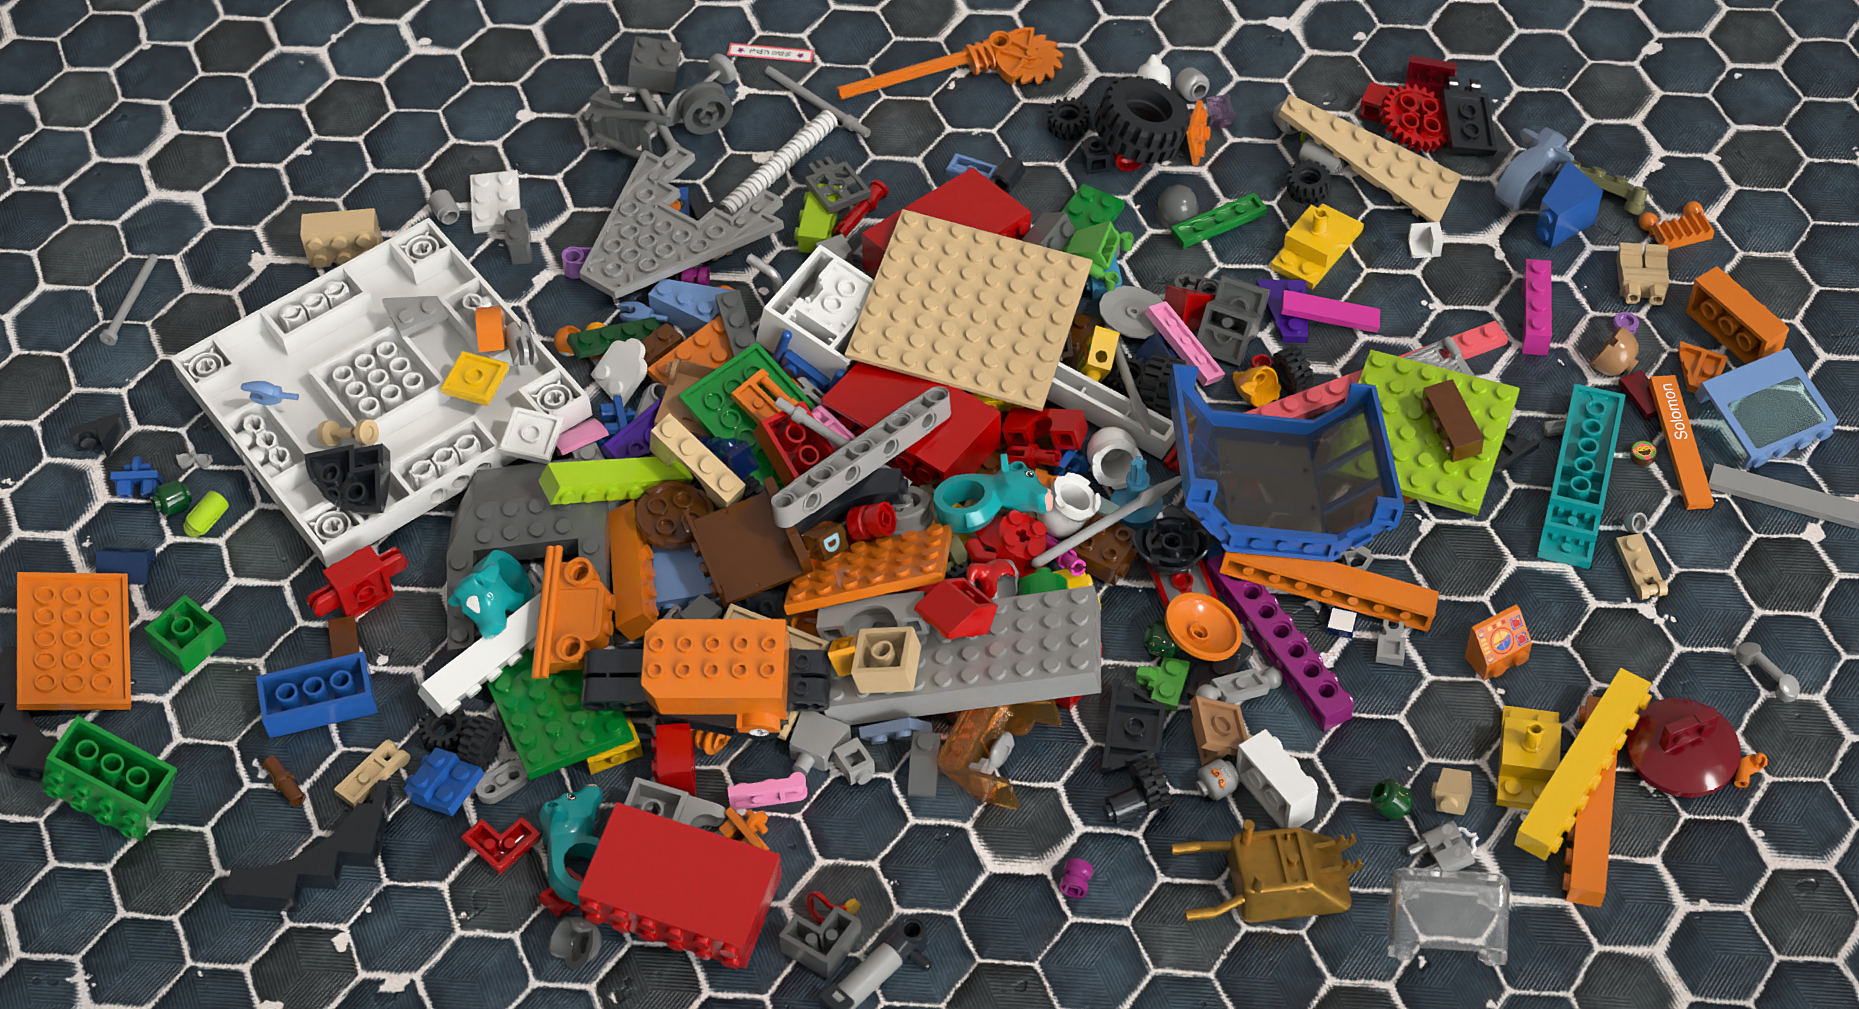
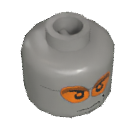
M1215 759L1198 770L1197 776L1199 781L1195 784L1203 797L1208 796L1212 800H1220L1236 790L1239 775L1231 762Z

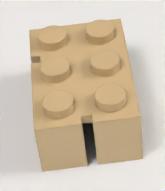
M375 208L302 214L300 236L310 268L331 267L332 263L340 266L383 243Z

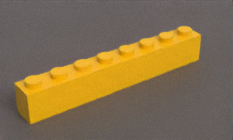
M1620 668L1518 829L1514 845L1546 861L1551 852L1557 853L1563 842L1562 833L1564 831L1569 833L1576 821L1575 812L1577 810L1583 811L1589 800L1587 793L1590 789L1595 791L1601 781L1602 776L1599 775L1602 769L1608 770L1615 757L1612 754L1615 748L1620 750L1627 738V735H1625L1626 730L1634 729L1640 717L1637 714L1638 711L1647 708L1652 698V695L1648 694L1651 682Z

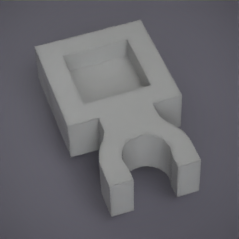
M1384 619L1383 635L1379 634L1376 663L1403 666L1406 638L1401 636L1403 634L1404 622L1399 621L1398 628L1391 629L1388 626L1389 620Z

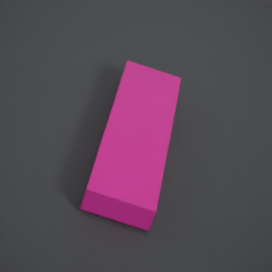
M1284 290L1282 293L1281 314L1378 333L1380 329V309L1288 290Z

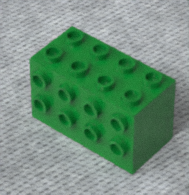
M77 715L46 758L41 789L50 797L60 798L69 803L76 811L86 812L94 816L99 823L115 827L125 837L142 841L171 797L177 768Z

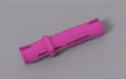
M1048 533L1045 534L1047 550L1060 543ZM1072 549L1055 558L1058 566L1068 569L1074 576H1080L1086 570V568L1082 567L1086 566V563L1079 559L1076 552Z

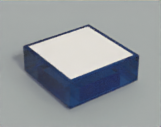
M1331 607L1326 633L1352 639L1358 612Z

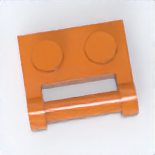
M764 368L760 369L734 390L730 397L758 425L762 420L782 411L774 405L775 401L758 385L762 384L776 399L780 396L792 405L799 403L795 398L791 399L768 377L769 373Z

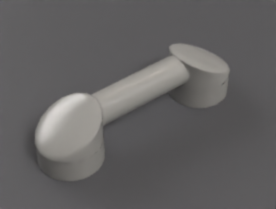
M1746 642L1739 645L1736 651V659L1741 664L1749 666L1757 663L1778 682L1775 693L1781 701L1793 702L1797 699L1800 685L1794 676L1784 674L1761 653V646L1759 644Z

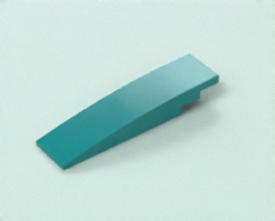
M1574 383L1537 552L1538 558L1590 569L1604 508L1625 394Z

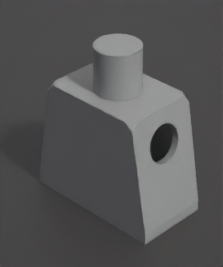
M801 712L789 744L791 757L796 760L792 767L793 771L801 772L806 776L811 767L821 771L828 770L834 763L833 749L851 740L850 726L817 712Z

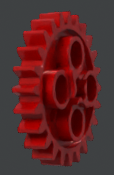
M1405 84L1403 88L1398 85L1396 89L1392 88L1382 100L1383 103L1379 107L1382 109L1379 116L1384 118L1381 124L1388 125L1385 132L1393 133L1391 139H1400L1399 145L1406 143L1408 150L1412 146L1415 147L1417 153L1421 148L1425 153H1428L1430 149L1435 152L1438 147H1443L1448 140L1443 109L1440 104L1441 97L1435 99L1433 91L1428 94L1426 93V87L1419 90L1417 84L1412 89L1408 84Z

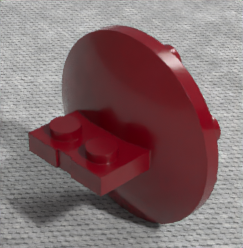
M1667 698L1648 704L1645 710L1641 709L1637 713L1640 717L1634 729H1628L1626 752L1634 770L1648 785L1670 795L1696 798L1719 791L1733 778L1740 762V743L1732 725L1724 716L1717 712L1714 706L1709 707L1698 701L1684 698Z

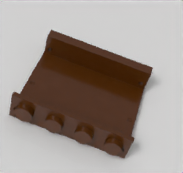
M773 476L763 480L766 492L693 520V517L689 515L687 510L683 511L686 522L682 523L687 537L693 536L695 542H692L691 546L696 558L702 557L703 562L700 563L703 575L705 579L711 578L712 583L708 585L714 599L719 598L723 607L813 572L810 557L796 526L781 528L774 522L771 499L779 492Z

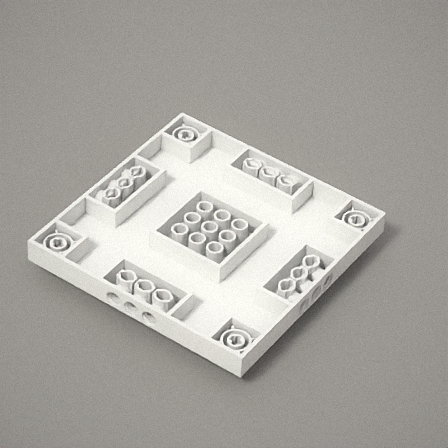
M430 218L170 357L177 378L326 568L352 555L356 550L376 542L467 489L477 470L504 467L518 459L517 457L499 454L498 449L514 406L564 417L561 433L592 416L587 393L532 332L531 335L538 356V363L536 365H531L529 360L526 366H521L520 363L514 366L507 340L505 350L479 352L475 320L476 308L501 305L506 317L504 329L508 324L516 321L519 329L522 330L521 320ZM437 296L447 312L448 319L405 337L400 336L382 301L384 298ZM462 351L509 364L510 369L489 406L441 393L440 388ZM266 381L282 387V392L299 394V399L282 398L279 404L261 405L250 400L251 392L243 391L240 387L242 383ZM332 420L337 422L340 428H355L360 420H373L377 424L379 437L373 445L383 443L390 450L391 460L389 493L384 513L357 514L337 507L324 498L318 487L312 483L307 472L304 454L352 444L357 448L366 447L360 445L355 438H341L335 446H323L317 438V428L321 422Z

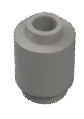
M437 190L429 197L428 204L440 222L449 225L458 220L460 216L459 207L447 190Z

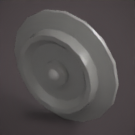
M1133 286L1116 287L1114 291H1108L1103 294L1099 303L1100 316L1106 325L1114 331L1130 338L1143 339L1151 337L1154 333H1160L1145 315L1148 307L1163 302L1155 294Z

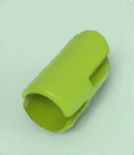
M209 491L185 518V523L183 524L184 532L190 537L204 535L228 509L229 504L227 500L219 493Z

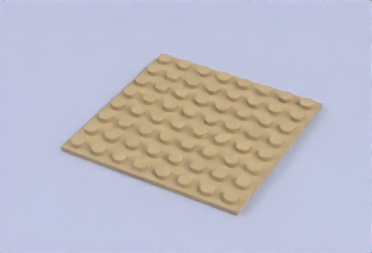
M903 209L845 352V358L1042 411L1093 260Z

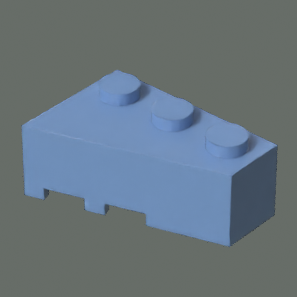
M663 279L651 290L648 298L650 308L653 309L654 314L668 316L667 322L694 334L720 315L715 295L736 290Z

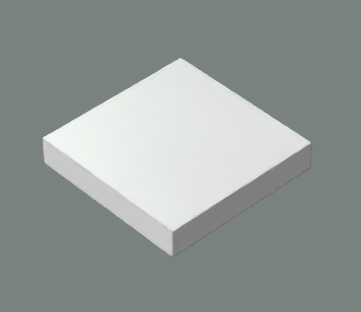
M514 406L498 448L499 454L544 464L550 463L564 425V417Z

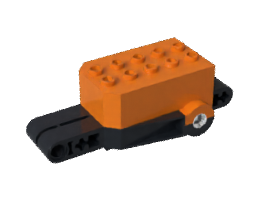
M659 619L645 632L644 649H592L586 651L584 655V680L582 681L580 706L590 711H652L666 725L690 723L691 729L755 740H768L779 736L780 724H789V711L818 712L825 711L830 707L831 683L829 680L831 679V661L828 651L792 649L786 619Z

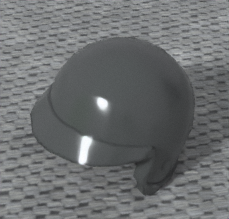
M1174 185L1165 189L1160 194L1155 209L1158 223L1169 229L1176 224L1198 216L1199 206L1194 192L1183 185Z
M564 917L553 930L549 941V952L557 958H564L571 970L579 969L597 956L601 948V933L596 924L587 921L585 917Z

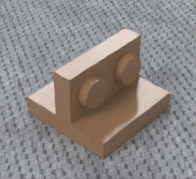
M1200 696L1192 698L1189 701L1193 714L1191 722L1202 767L1215 759H1222L1227 754L1237 756L1238 746L1248 740L1240 706Z

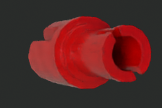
M1010 442L1006 451L1009 464L1015 461L1024 462L1028 469H1036L1039 465L1059 466V462H1061L1060 450L1040 449L1037 444Z

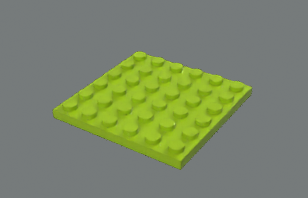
M1370 350L1358 383L1376 385L1402 495L1478 516L1520 388ZM1451 379L1454 380L1484 438L1482 454L1453 463L1449 455L1443 452L1440 444L1441 439L1438 433L1434 434L1432 431L1428 414L1423 413L1420 406L1424 387ZM1365 414L1341 428L1328 464L1371 441ZM1374 451L1329 474V476L1362 485H1367L1380 477Z

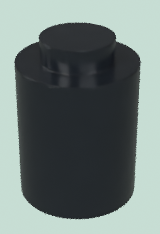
M1013 157L1006 158L990 181L1007 194L1010 193L1025 174V167L1022 161Z
M1138 786L1106 797L1105 804L1102 805L1107 820H1112L1115 824L1148 811L1146 799Z

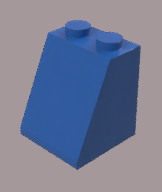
M1570 161L1565 164L1541 202L1535 235L1550 248L1595 224L1603 192L1599 186Z

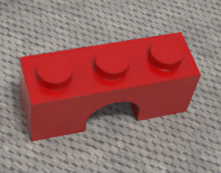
M1011 408L1003 424L1002 431L1008 447L1010 442L1034 444L1035 440L1039 437L1051 435L1055 449L1080 450L1088 431V425L1083 410L1043 409L1039 411L1032 408Z

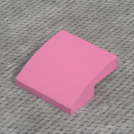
M590 418L561 433L555 450L558 456H562L604 438L609 434L597 419Z

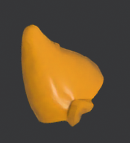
M1266 365L1254 367L1245 372L1235 371L1232 375L1239 395L1246 402L1256 407L1269 404L1280 397L1281 385L1278 384L1277 374L1274 369Z

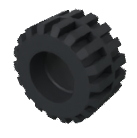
M1154 353L1146 365L1139 395L1148 409L1172 420L1167 386L1172 364H1187L1183 359Z

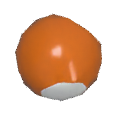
M564 326L555 333L554 347L560 354L575 356L567 343V338L569 334L581 332L574 326Z

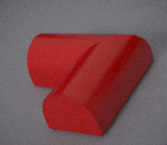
M520 817L501 835L486 821L481 819L463 834L461 839L501 875L541 840L542 836L523 817Z

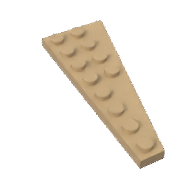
M1290 94L1279 112V117L1297 130L1310 134L1316 144L1319 146L1323 144L1332 150L1334 157L1337 159L1343 158L1352 165V170L1377 188L1380 187L1391 193L1396 202L1400 203L1402 201L1413 209L1412 213L1417 217L1421 215L1429 222H1440L1462 175Z

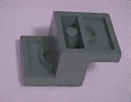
M1223 275L1215 300L1208 302L1206 305L1197 340L1212 357L1241 366L1249 341L1257 337L1271 290Z

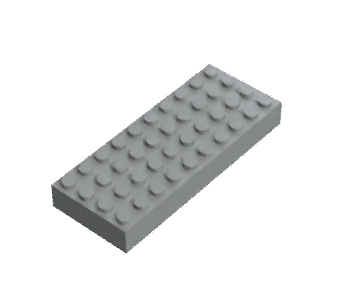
M1094 585L991 599L998 605L989 633L984 635L947 639L941 636L940 632L930 624L929 634L917 635L921 645V652L913 691L860 693L852 674L839 677L831 663V679L829 680L831 683L830 707L824 712L829 718L847 725L1101 693V606ZM875 622L861 629L896 626L887 622Z

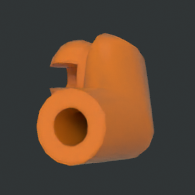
M1756 753L1740 759L1734 784L1739 788L1748 787L1750 775L1762 770L1767 765V757L1763 753Z

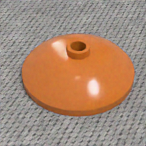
M1193 592L1184 593L1175 597L1165 611V625L1171 638L1182 650L1196 658L1208 661L1225 660L1235 654L1241 644L1242 630L1236 616L1226 605L1211 596Z

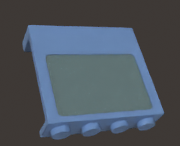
M1789 348L1704 381L1695 394L1699 403L1711 400L1746 452L1747 457L1741 465L1743 469L1751 466L1755 468L1760 467L1768 459L1773 457L1781 458L1792 449L1798 448L1800 450L1810 445L1814 440H1825L1834 433L1833 429L1839 422Z

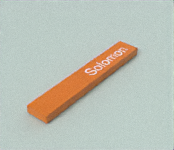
M1652 376L1648 383L1686 510L1712 508L1714 501L1676 376Z

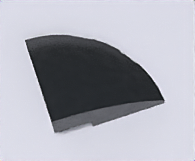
M383 443L357 448L352 444L304 454L307 472L312 483L318 487L322 496L330 503L357 514L384 513L389 493L391 460L390 450Z

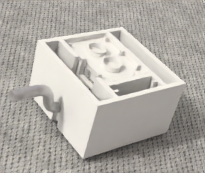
M819 245L783 286L780 274L773 267L751 253L747 257L746 262L766 274L772 280L775 296L763 309L755 341L774 353L783 331L789 330L792 333V338L786 351L792 350L830 379L829 383L835 372L839 369L843 370L846 375L859 362L845 358V352L874 279L822 245Z

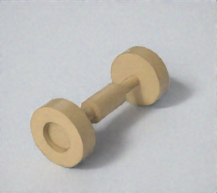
M360 420L355 428H340L339 424L335 421H323L317 428V438L323 446H335L341 438H355L360 445L368 446L375 444L379 437V428L373 420Z

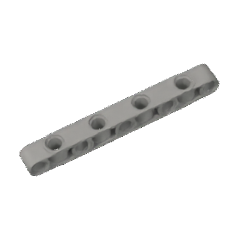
M940 386L930 388L776 493L771 499L775 524L781 528L794 526L930 433L935 427L951 416L949 391Z

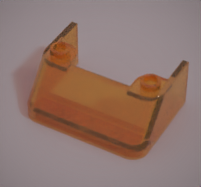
M1048 699L962 710L937 756L940 770L975 799L1018 810L1020 805L1009 779L970 770L969 766L971 763H979L981 758L988 759L992 746L1005 731L1014 736H1022L1031 731L1035 722L1061 727L1062 720L1055 700Z

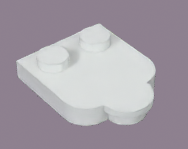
M634 338L628 339L626 342L619 340L613 342L590 374L612 400L613 396L621 395L623 406H625L646 376L647 363L643 359L645 356L644 345Z

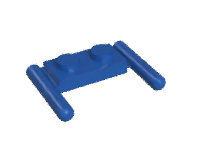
M789 330L783 331L772 359L780 365V368L789 378L797 381L798 378L805 377L824 394H827L845 376V372L841 369L837 370L829 383L830 379L792 350L786 351L792 338V333Z

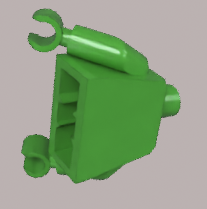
M1107 221L1076 231L1069 246H1064L1061 251L1092 259L1093 263L1089 275L1096 279H1103L1105 289L1114 291L1115 283H1119L1118 273L1115 271L1106 273L1104 270H1109L1118 245L1123 251L1132 250L1134 237L1131 232L1119 234V231L1115 230L1111 221Z

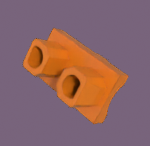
M731 806L725 811L728 818L719 827V830L725 837L734 839L742 832L745 837L740 842L765 850L770 849L756 833V831H759L761 834H765L768 831V828L765 826L768 816L764 811L754 813L752 809H749L745 813V816L748 818L747 821L739 813H736Z

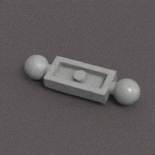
M1274 667L1265 669L1262 675L1256 668L1214 678L1211 680L1210 685L1200 686L1196 691V696L1213 700L1218 698L1222 702L1232 704L1266 695L1269 689L1278 688L1282 684L1283 675L1280 670Z

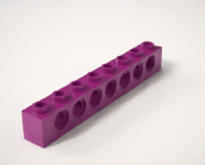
M1224 553L1208 560L1207 572L1214 588L1273 666L1281 671L1285 682L1322 731L1325 732L1351 719L1354 706L1351 694L1342 689L1336 675L1332 671L1329 672L1325 667L1320 654L1317 651L1314 652L1309 646L1304 633L1299 632L1295 628L1290 615L1286 612L1284 613L1279 607L1276 597L1272 593L1269 594L1264 585L1219 573Z

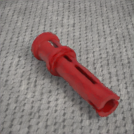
M873 180L870 183L871 197L857 203L833 229L835 236L843 234L846 239L868 212L874 211L878 206V202L889 195V190L883 182Z

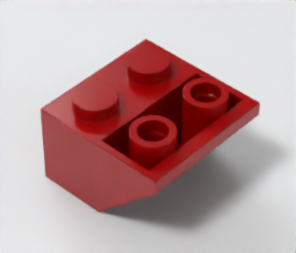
M953 578L941 581L915 605L914 611L922 616L926 623L935 627L941 636L947 639H955L956 637H975L976 635L988 634L998 605L965 578Z

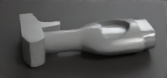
M1005 731L998 737L989 752L988 759L981 758L979 763L970 764L969 771L972 783L976 788L989 789V777L995 769L1003 765L1014 747L1011 733Z

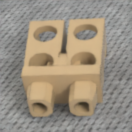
M1620 243L1616 265L1620 296L1625 297L1626 303L1636 304L1640 302V298H1649L1652 305L1663 304L1669 285L1667 266L1668 245L1645 244L1643 252V244Z

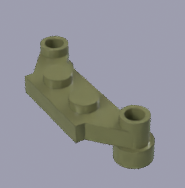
M1573 160L1571 162L1600 188L1625 197L1627 199L1624 205L1626 211L1642 215L1646 206L1644 202L1649 192L1647 189L1640 186L1634 187L1633 184L1628 183L1629 180L1625 177L1607 175V171L1595 166L1585 168L1581 167V163Z

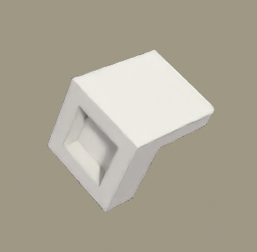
M1440 222L1410 225L1408 244L1412 258L1441 256L1443 236Z

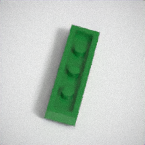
M1252 193L1172 226L1171 234L1184 249L1267 215V207L1256 193Z

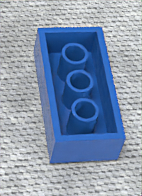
M364 651L256 676L262 721L269 738L378 713L371 671Z

